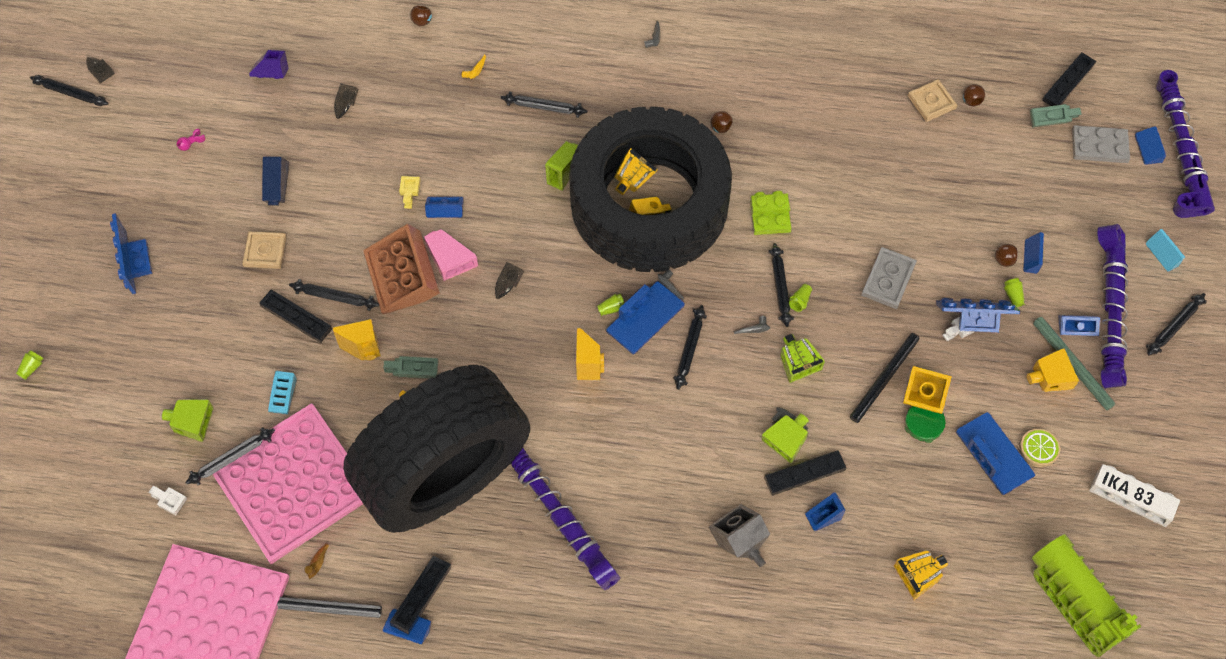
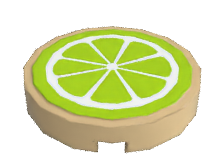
M1044 429L1028 431L1022 437L1019 445L1024 460L1038 468L1052 465L1058 459L1061 451L1060 442L1056 436Z

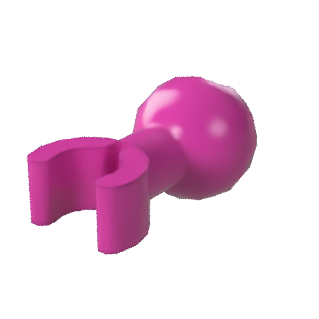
M195 129L192 136L188 138L180 137L177 140V147L182 151H186L192 143L204 142L205 135L198 136L201 134L200 129Z

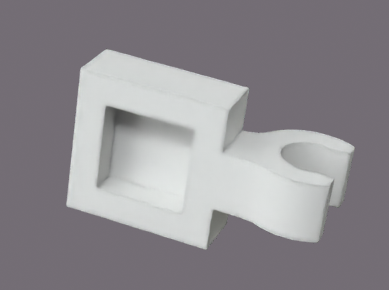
M960 317L951 322L953 327L946 329V333L942 336L946 341H949L958 334L961 338H964L974 333V331H960Z
M152 486L148 492L151 494V497L159 500L157 505L175 516L187 500L186 496L169 487L164 492Z

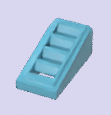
M275 371L268 412L288 415L297 381L294 373ZM279 387L287 388V390H280ZM277 395L286 396V398H279ZM275 403H284L285 405L277 406Z

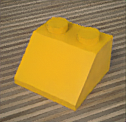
M371 319L333 327L337 343L342 350L360 360H374L376 357L381 356Z
M577 328V380H600V373H604V353H600L599 344L581 328Z
M913 366L903 404L942 414L952 376Z

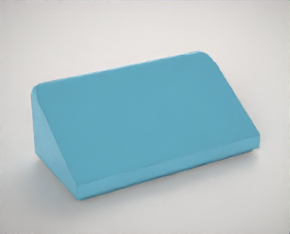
M1160 229L1146 242L1147 247L1167 271L1177 268L1185 258L1163 229Z

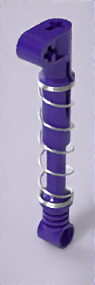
M1164 70L1159 76L1156 89L1162 96V110L1166 112L1164 116L1171 117L1173 126L1168 130L1175 131L1177 140L1173 142V145L1176 146L1179 156L1177 159L1181 161L1183 168L1181 173L1185 175L1183 179L1184 184L1189 189V193H1183L1178 196L1173 212L1180 218L1205 216L1215 211L1207 183L1208 174L1202 167L1203 158L1198 154L1199 144L1193 138L1194 129L1186 125L1190 120V115L1182 111L1186 106V101L1179 92L1177 84L1178 75L1172 70ZM1183 112L1188 115L1187 122L1185 121ZM1187 126L1190 127L1193 131L1191 137L1189 135Z
M1119 224L1098 227L1097 229L1099 243L1106 252V263L1103 265L1105 288L1102 290L1105 292V304L1102 307L1108 312V319H1104L1102 323L1108 325L1107 335L1101 337L1103 340H1107V344L1101 348L1102 356H1104V369L1101 371V381L1104 388L1122 387L1127 384L1124 357L1127 355L1128 346L1125 340L1122 339L1128 331L1127 326L1122 323L1128 316V312L1125 309V303L1128 300V296L1125 293V288L1128 285V280L1125 277V274L1128 272V265L1126 264V235ZM1125 310L1126 316L1122 319V312ZM1122 325H1124V327H1125V329H1126V331H1125V333H1124L1123 335H1122Z
M522 448L520 453L511 462V466L518 474L519 482L525 484L523 487L531 486L538 496L534 502L539 499L549 510L545 516L551 513L550 518L558 528L556 531L560 530L569 542L567 546L571 545L576 551L577 559L585 563L589 569L588 571L603 590L613 587L621 577L599 550L598 542L583 529V522L578 521L572 514V507L562 506L560 503L561 493L550 490V478L539 475L542 467L538 463H534L524 448ZM542 478H547V479H548V481H549L548 486H547V484L544 482V480H543ZM553 493H558L560 495L559 500Z

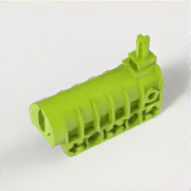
M1063 534L1047 544L1031 558L1038 566L1033 575L1037 583L1092 654L1100 657L1121 641L1133 635L1142 626L1140 624L1137 625L1135 620L1138 617L1135 614L1131 616L1125 609H1121L1114 601L1116 597L1114 595L1110 596L1104 588L1105 583L1099 582L1093 574L1095 572L1094 569L1088 568L1083 561L1085 558L1076 553L1073 549L1074 544L1066 534Z

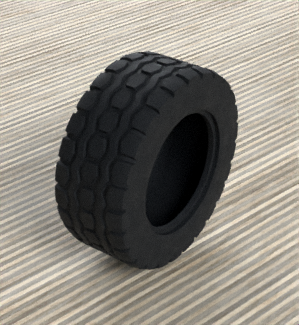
M650 106V109L636 107L632 108L631 112L627 109L617 112L613 115V118L608 116L600 121L597 126L591 128L575 150L569 173L570 204L573 221L580 236L587 242V245L595 253L600 254L603 259L612 264L617 263L619 267L628 270L635 268L639 272H650L651 269H654V272H663L669 270L670 267L673 269L682 267L688 261L692 262L700 257L703 252H706L715 243L724 228L732 186V171L727 153L716 135H713V132L703 123L699 124V120L688 114L683 116V113L674 109L665 111L664 107ZM631 148L649 163L665 166L679 173L689 183L693 194L685 204L672 212L661 215H641L633 213L616 203L608 193L607 188L615 178L614 176L625 154Z
M482 365L460 366L453 370L442 372L435 378L432 377L420 383L418 387L407 391L400 396V399L395 400L382 410L383 412L372 419L367 425L368 427L360 432L355 442L350 446L344 459L343 470L347 481L381 528L391 533L406 532L431 523L441 516L450 513L496 479L524 447L529 437L530 423L527 415L521 410L518 403L513 399L494 372Z

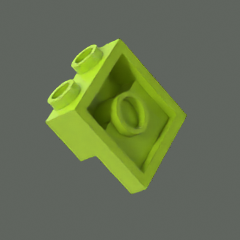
M775 191L770 195H765L764 192H757L754 196H751L750 207L754 235L791 233L788 193L783 194L782 191Z

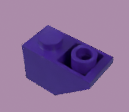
M267 50L254 64L249 76L283 79L289 69L285 51Z

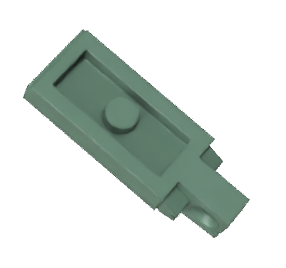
M1066 104L1030 110L1032 128L1072 122V118L1082 115L1081 108L1070 109V105L1067 106Z
M399 356V358H395V361H384L383 369L385 373H393V376L430 379L437 376L439 361L437 358Z

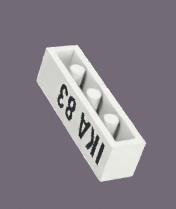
M1104 464L1097 471L1089 490L1164 527L1173 521L1180 500L1171 493L1162 492L1151 484L1138 481L1134 476L1123 474L1113 466Z

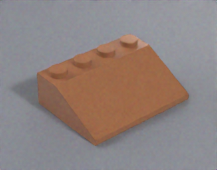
M406 224L363 250L382 314L426 302L440 293L420 230Z

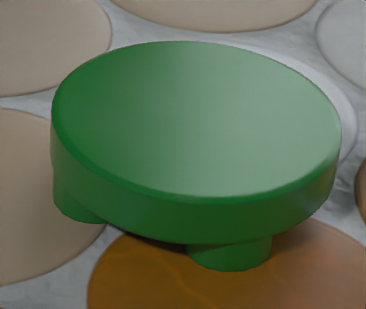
M914 406L909 409L905 417L906 432L915 439L925 441L926 443H931L940 437L946 424L943 413L939 414Z

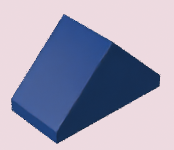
M835 492L806 512L805 515L813 530L818 531L842 520L845 508Z

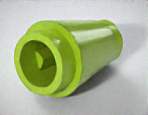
M1019 278L1004 282V290L1011 303L1015 307L1025 305L1023 284Z
M803 284L790 297L789 306L791 309L797 312L806 309L812 292L811 286Z
M614 294L600 303V305H597L600 315L603 316L619 312V308L625 302L621 294Z
M29 350L27 354L25 353L16 374L26 380L43 364L41 361L44 358Z

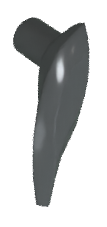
M656 21L654 33L652 34L653 39L644 41L646 48L658 46L660 43V26L658 21Z
M667 270L663 275L658 274L660 283L675 296L683 300L682 294L669 280L673 272Z
M760 316L759 324L737 330L734 334L761 333L769 330L770 326L767 325L766 316Z
M777 407L776 410L778 412L771 419L776 423L785 415L795 420L796 416L783 408ZM806 425L803 427L805 430L809 429Z

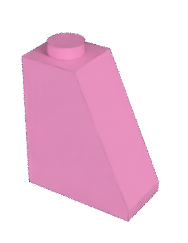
M442 229L432 231L424 236L426 246L444 281L478 266L476 255Z

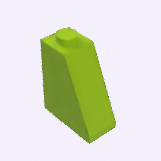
M566 141L546 162V181L548 185L562 191L564 190L569 181L570 165L578 146L577 144Z

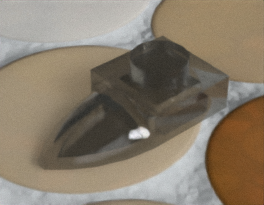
M87 57V68L99 83L115 74L113 69L103 59Z
M340 83L334 103L337 119L341 118L351 105L354 106L359 90L357 87Z
M506 262L496 282V299L504 297L513 287L516 288L524 270Z

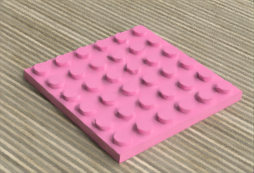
M312 403L274 426L275 432L272 434V441L268 443V441L263 440L260 446L213 474L270 564H273L363 505L345 477L343 463L347 453Z
M173 544L125 659H259L277 612V603L280 597L283 596L290 576L278 571Z

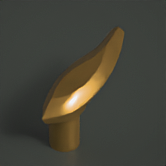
M325 544L314 555L309 566L305 567L304 571L308 574L309 580L320 570L324 562L326 550L329 547L328 544Z

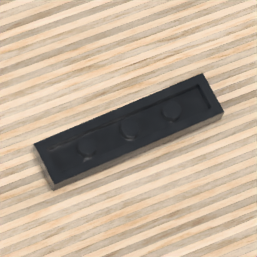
M1081 52L1044 95L1042 101L1050 106L1062 105L1095 66L1097 61Z
M272 289L259 302L260 307L319 343H322L332 330L331 325Z
M839 450L770 473L765 475L764 479L773 496L845 471L846 465Z
M435 556L431 558L391 619L390 626L409 635L451 570L450 563Z

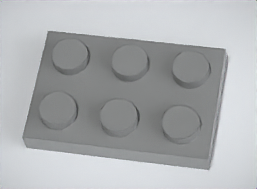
M1073 126V159L1128 163L1130 161L1128 129Z
M881 247L861 296L897 309L917 260Z

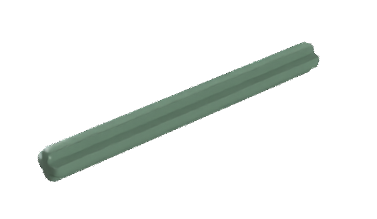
M1043 317L1037 318L1034 321L1035 327L1056 351L1065 349L1076 375L1106 410L1113 408L1115 402L1046 320Z

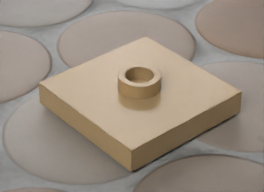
M939 79L910 91L907 95L926 122L957 108L956 102Z
M248 231L243 266L281 269L286 234Z

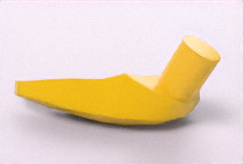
M484 54L471 71H462V78H476L484 66L486 55Z

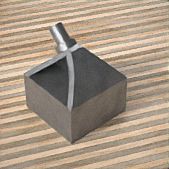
M740 504L709 526L717 544L737 558L754 560L759 567L766 563L760 556L759 549L769 537L770 532L759 513Z

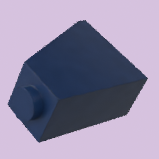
M263 157L262 201L268 203V206H279V203H285L289 161L282 157Z

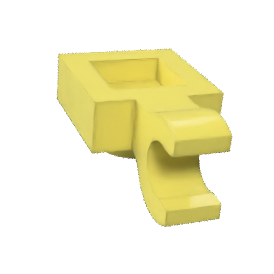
M401 176L399 193L404 195L403 203H405L404 208L412 209L413 196H418L420 177Z

